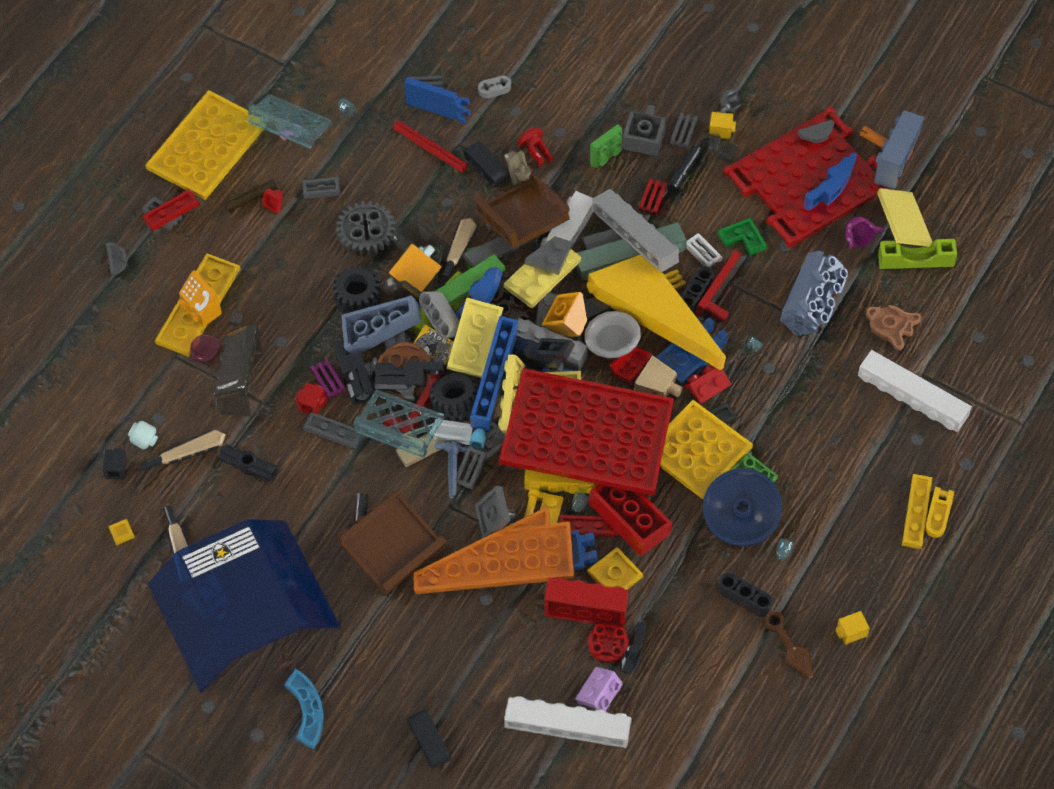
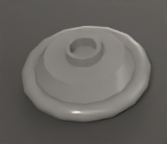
M610 311L597 315L588 323L585 330V343L589 350L597 356L605 358H619L630 353L637 346L641 338L640 326L636 319L627 313Z

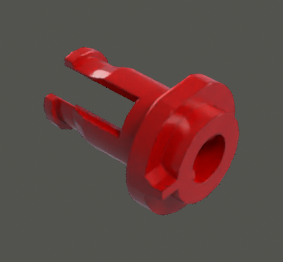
M533 127L520 135L517 145L520 149H527L532 158L537 161L538 167L542 168L545 161L536 148L540 150L548 163L553 161L554 156L549 153L547 146L541 139L544 135L542 129Z

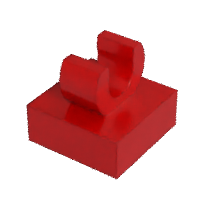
M268 188L264 191L262 206L277 214L281 211L282 195L284 192L279 189L273 191Z

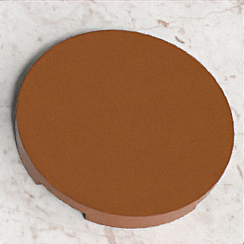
M401 342L388 348L380 356L377 363H393L395 367H404V361L432 362L428 353L414 343ZM426 373V385L431 378L428 373ZM414 388L412 395L418 397L425 388ZM385 391L394 398L407 400L398 391Z

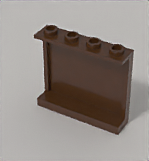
M532 171L528 181L488 202L481 196L474 199L477 213L512 249L570 220L568 204L565 201L563 202L556 192L553 193L548 184H544L540 177Z
M401 489L396 492L391 491L385 497V501L382 504L377 503L370 509L371 513L366 517L364 515L360 516L355 521L356 525L351 529L349 527L344 529L340 533L341 537L338 542L385 596L442 550L447 543L443 536L438 537L404 499L401 495Z

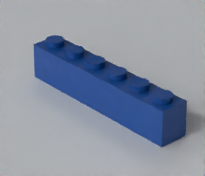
M499 316L470 416L471 427L483 428L486 431H490L503 380L506 375L504 370L505 361H508V355L512 354L518 333V320Z

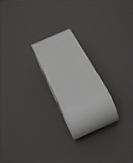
M429 291L421 293L419 303L441 338H455L460 321L442 292Z

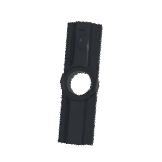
M228 444L221 448L218 456L220 461L241 469L242 473L246 475L253 474L269 482L274 480L278 470L277 465L256 457L252 451H242Z

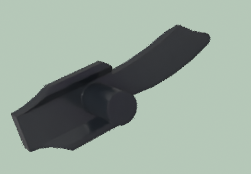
M646 620L636 625L633 645L628 646L621 659L623 673L631 675L639 664L642 656V651L639 649L646 633Z

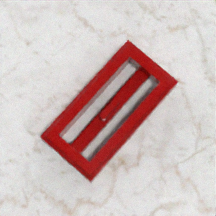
M649 179L639 205V211L653 215L657 214L667 188L666 182L662 184L658 180L654 182L653 179ZM653 186L654 189L652 191L647 207L645 208V203L647 201L651 187ZM658 188H661L654 209L652 210L651 206L654 201Z

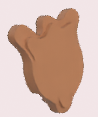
M892 305L884 308L869 307L866 310V317L869 320L872 332L877 337L889 341L896 351H901L904 348L902 336L911 337L913 335V326L919 324L922 318L919 313H907Z

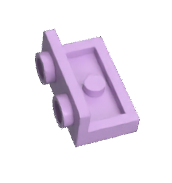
M595 667L575 700L578 704L592 707L595 710L606 711L622 686V682L614 671Z

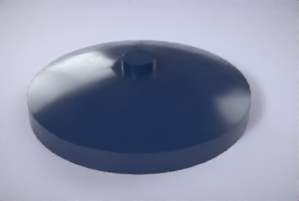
M733 469L718 476L708 487L703 500L704 519L712 534L722 542L736 547L754 546L769 538L778 527L782 516L781 496L775 484L766 475L752 469Z

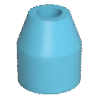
M477 428L471 435L469 445L476 449H483L487 439L486 431L483 428Z

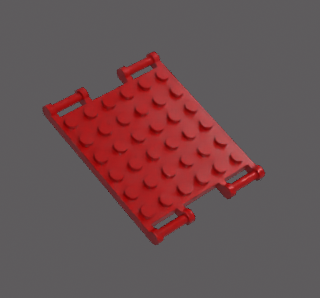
M832 106L736 163L727 165L722 171L738 186L744 197H748L756 192L775 215L769 216L766 222L769 226H773L780 234L788 248L795 246L878 196L879 188L890 189L874 183L876 173L871 168L874 166L877 169L878 167L876 162L877 155L871 156L866 162L846 141V139L853 135L854 130L839 118ZM828 118H831L842 130V133L839 134L832 127L829 138L821 143L803 140L798 135V130L828 121ZM856 153L854 171L843 192L828 206L822 201L808 211L804 207L806 194L810 190H815L822 181L826 180L827 171L830 167L838 165L845 156L849 157L851 154ZM735 172H738L750 186H746ZM780 221L793 234V236H790L789 233L782 227V225L779 223Z

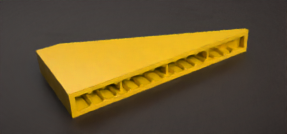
M641 254L589 274L587 289L598 300L611 306L616 311L629 314L636 319L637 323L719 370L724 368L726 359L724 353L664 274L657 270Z

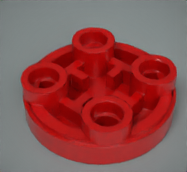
M597 624L588 638L590 654L602 663H614L621 660L629 643L625 629L615 624Z

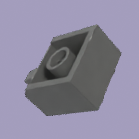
M648 105L646 113L630 111L623 134L622 149L658 156L666 129V118L654 115L655 106Z

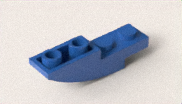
M856 153L851 154L849 157L845 156L838 165L830 167L827 171L826 180L822 181L815 190H810L806 194L804 207L808 211L822 201L828 206L843 192L853 174Z
M496 266L490 268L484 273L485 276L480 281H475L468 291L472 297L471 299L490 304L501 281L503 273L501 269ZM466 300L462 303V307L457 312L454 311L459 321L461 319Z

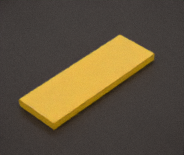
M206 254L196 272L217 293L219 303H221L240 271V265ZM178 301L156 337L155 344L189 357L207 325L203 326L200 322H195L191 312L184 310Z

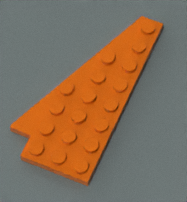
M545 507L414 572L415 594L548 582V577H561L565 580L574 579L570 522L550 523L549 507Z

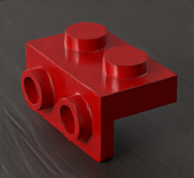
M636 346L630 353L613 359L610 368L614 378L632 385L640 376L653 354Z
M709 365L703 369L704 373L699 376L695 374L687 379L688 383L684 384L685 389H690L698 404H702L732 385L723 369L719 370Z

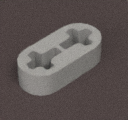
M507 76L481 81L478 85V93L482 98L506 94L511 90V80Z

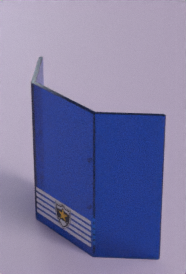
M247 519L178 550L148 582L149 588L200 692L204 691L233 660L299 629L340 627L289 526L284 520Z

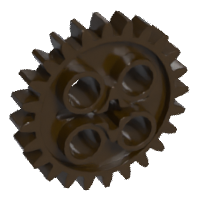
M505 271L495 293L497 298L492 299L490 304L503 307V310L507 311V313L501 315L503 317L529 320L528 315L533 316V310H536V305L530 308L524 302L522 305L515 304L521 300L504 288V283L511 277Z

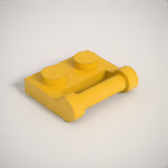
M530 489L524 518L534 513L536 501H542L540 510L549 507L550 523H558L564 497Z

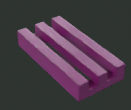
M328 359L324 360L322 364L321 362L318 363L316 367H310L318 383L324 388L328 399L345 391L344 385ZM325 367H326V368L328 369V371L330 372L331 376L333 377L334 381H335L336 384L338 385L339 389H337V388L335 387V385H334V383L332 382L331 378L329 377V375L327 374L326 370L324 369ZM320 370L333 392L330 393L317 371Z

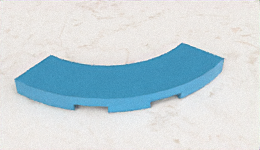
M295 669L284 686L294 694L302 708V724L296 740L314 750L323 729L324 713L322 702L313 683L302 672Z

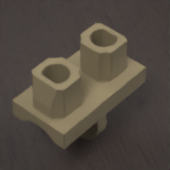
M523 151L507 153L505 160L508 164V172L511 176L512 184L517 186L521 181L529 179L531 170L527 166Z

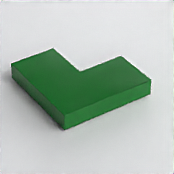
M751 218L717 230V234L725 248L742 242L750 255L767 249V244Z

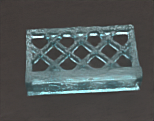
M269 94L259 104H252L249 107L247 122L311 149L314 146L315 140L331 125L332 120Z
M376 389L360 417L357 416L353 423L357 433L425 458L428 453L427 447L445 417L441 413ZM378 397L386 399L387 403L379 406L375 405ZM397 404L403 406V410L394 413L391 409V406ZM389 407L391 414L380 417L378 411ZM415 410L420 412L421 416L409 418V412ZM376 412L378 417L371 421L365 419L368 414ZM406 414L408 420L397 424L395 417ZM430 417L437 418L435 423L427 426L425 419ZM393 418L395 425L383 426V421ZM423 420L425 427L414 430L412 424ZM410 425L412 430L402 433L399 431V428ZM427 431L428 436L425 441L417 439L416 434Z

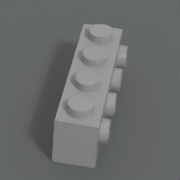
M518 319V333L515 344L518 339H531L539 343L541 338L572 340L564 334H557L546 327L537 326L529 320ZM572 340L575 346L568 359L563 360L562 363L570 369L581 370L587 359L588 346L581 341Z

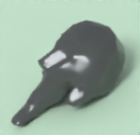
M727 88L720 100L722 113L729 110L733 112L741 106L736 88Z

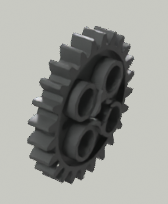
M362 201L360 206L355 203L354 208L348 206V212L343 210V216H338L339 221L336 222L338 240L341 241L342 246L346 245L347 250L353 248L354 254L358 250L361 255H363L364 251H367V254L370 255L372 250L377 254L378 248L384 250V244L389 246V240H394L393 234H396L394 216L391 215L390 210H385V206L379 208L378 202L374 206L371 201H369L368 205H365L364 201ZM364 215H366L369 233L368 241H366L363 222Z

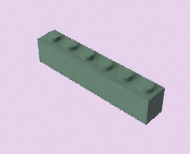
M679 223L656 229L661 234H664L667 240L678 247L679 253L686 250V238ZM622 239L577 253L581 256V262L575 268L582 282L588 280L590 273L640 255V253Z

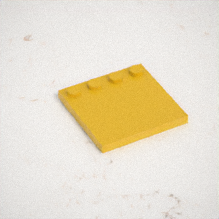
M692 400L668 426L660 468L701 499H704L710 484L721 474L730 471L752 449L753 444Z

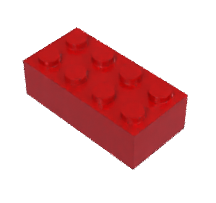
M597 485L590 490L588 503L640 557L670 535L672 522L643 493L604 485Z
M548 577L544 598V616L592 624L609 623L624 628L629 590L620 586L608 587L601 583L588 584L581 580L569 581L561 577Z

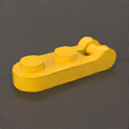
M935 486L925 525V531L929 536L938 538L944 534L955 491H944L940 487Z

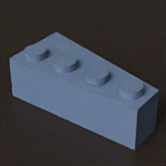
M905 110L900 117L897 116L894 123L895 128H891L888 135L889 140L884 141L883 152H879L876 158L878 167L874 181L875 184L895 190L898 177H901L905 163L908 161L922 130L923 116Z
M412 296L341 315L344 348L350 354L356 352L361 354L422 322L420 305Z

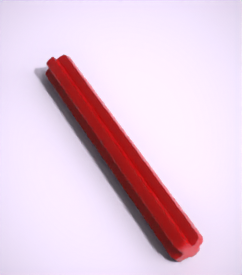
M399 120L394 123L395 131L460 172H464L467 169L466 162Z

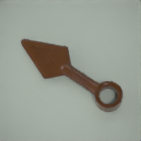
M769 612L765 618V626L770 631H776L787 647L785 662L809 679H812L813 674L808 648L792 643L782 626L784 618L780 612ZM770 617H777L780 623L778 625H771L768 620Z

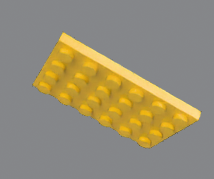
M208 90L145 165L146 169L186 191L190 190L194 195L206 200L268 125L267 120Z

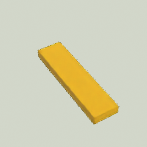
M917 474L912 476L902 546L922 548L932 477Z

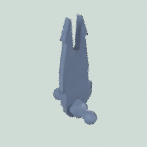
M455 441L436 442L434 445L436 449H443L448 452L449 498L453 499V495H456L457 454L459 452L466 453L468 446H461Z

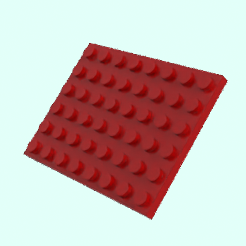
M523 368L499 464L654 496L674 398Z

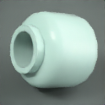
M144 421L135 422L128 433L130 442L143 450L147 449L149 445L153 447L158 439L155 435L156 428Z

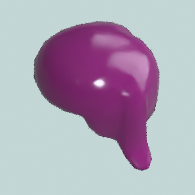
M864 217L851 219L846 225L845 239L849 243V250L853 246L857 248L867 246L874 239L875 234L883 232L884 229L877 227Z

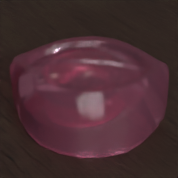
M210 335L196 337L190 346L192 360L198 362L212 360L218 353L219 341Z

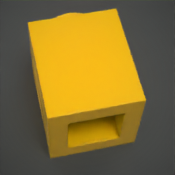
M712 112L709 137L730 139L731 132H735L736 122L733 121V114Z
M859 611L840 618L836 632L846 645L867 637L870 628L862 612Z

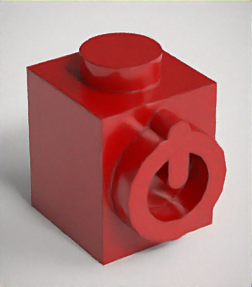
M306 383L305 387L299 389L295 401L298 403L299 411L307 414L311 412L318 414L321 407L324 408L327 397L325 396L324 388L320 385Z

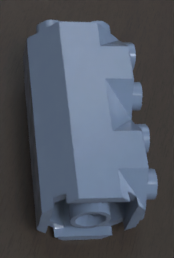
M821 251L807 254L780 318V321L794 335L801 336L802 334L816 333L820 324L829 322L835 306L832 295L841 293L848 276L847 270L835 256L830 254L828 257L823 256L824 252Z

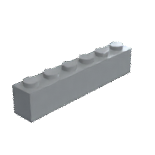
M609 189L592 199L593 212L657 270L663 272L679 262L678 247L667 240L664 234L658 232L653 224H649L630 204L623 201L619 194Z

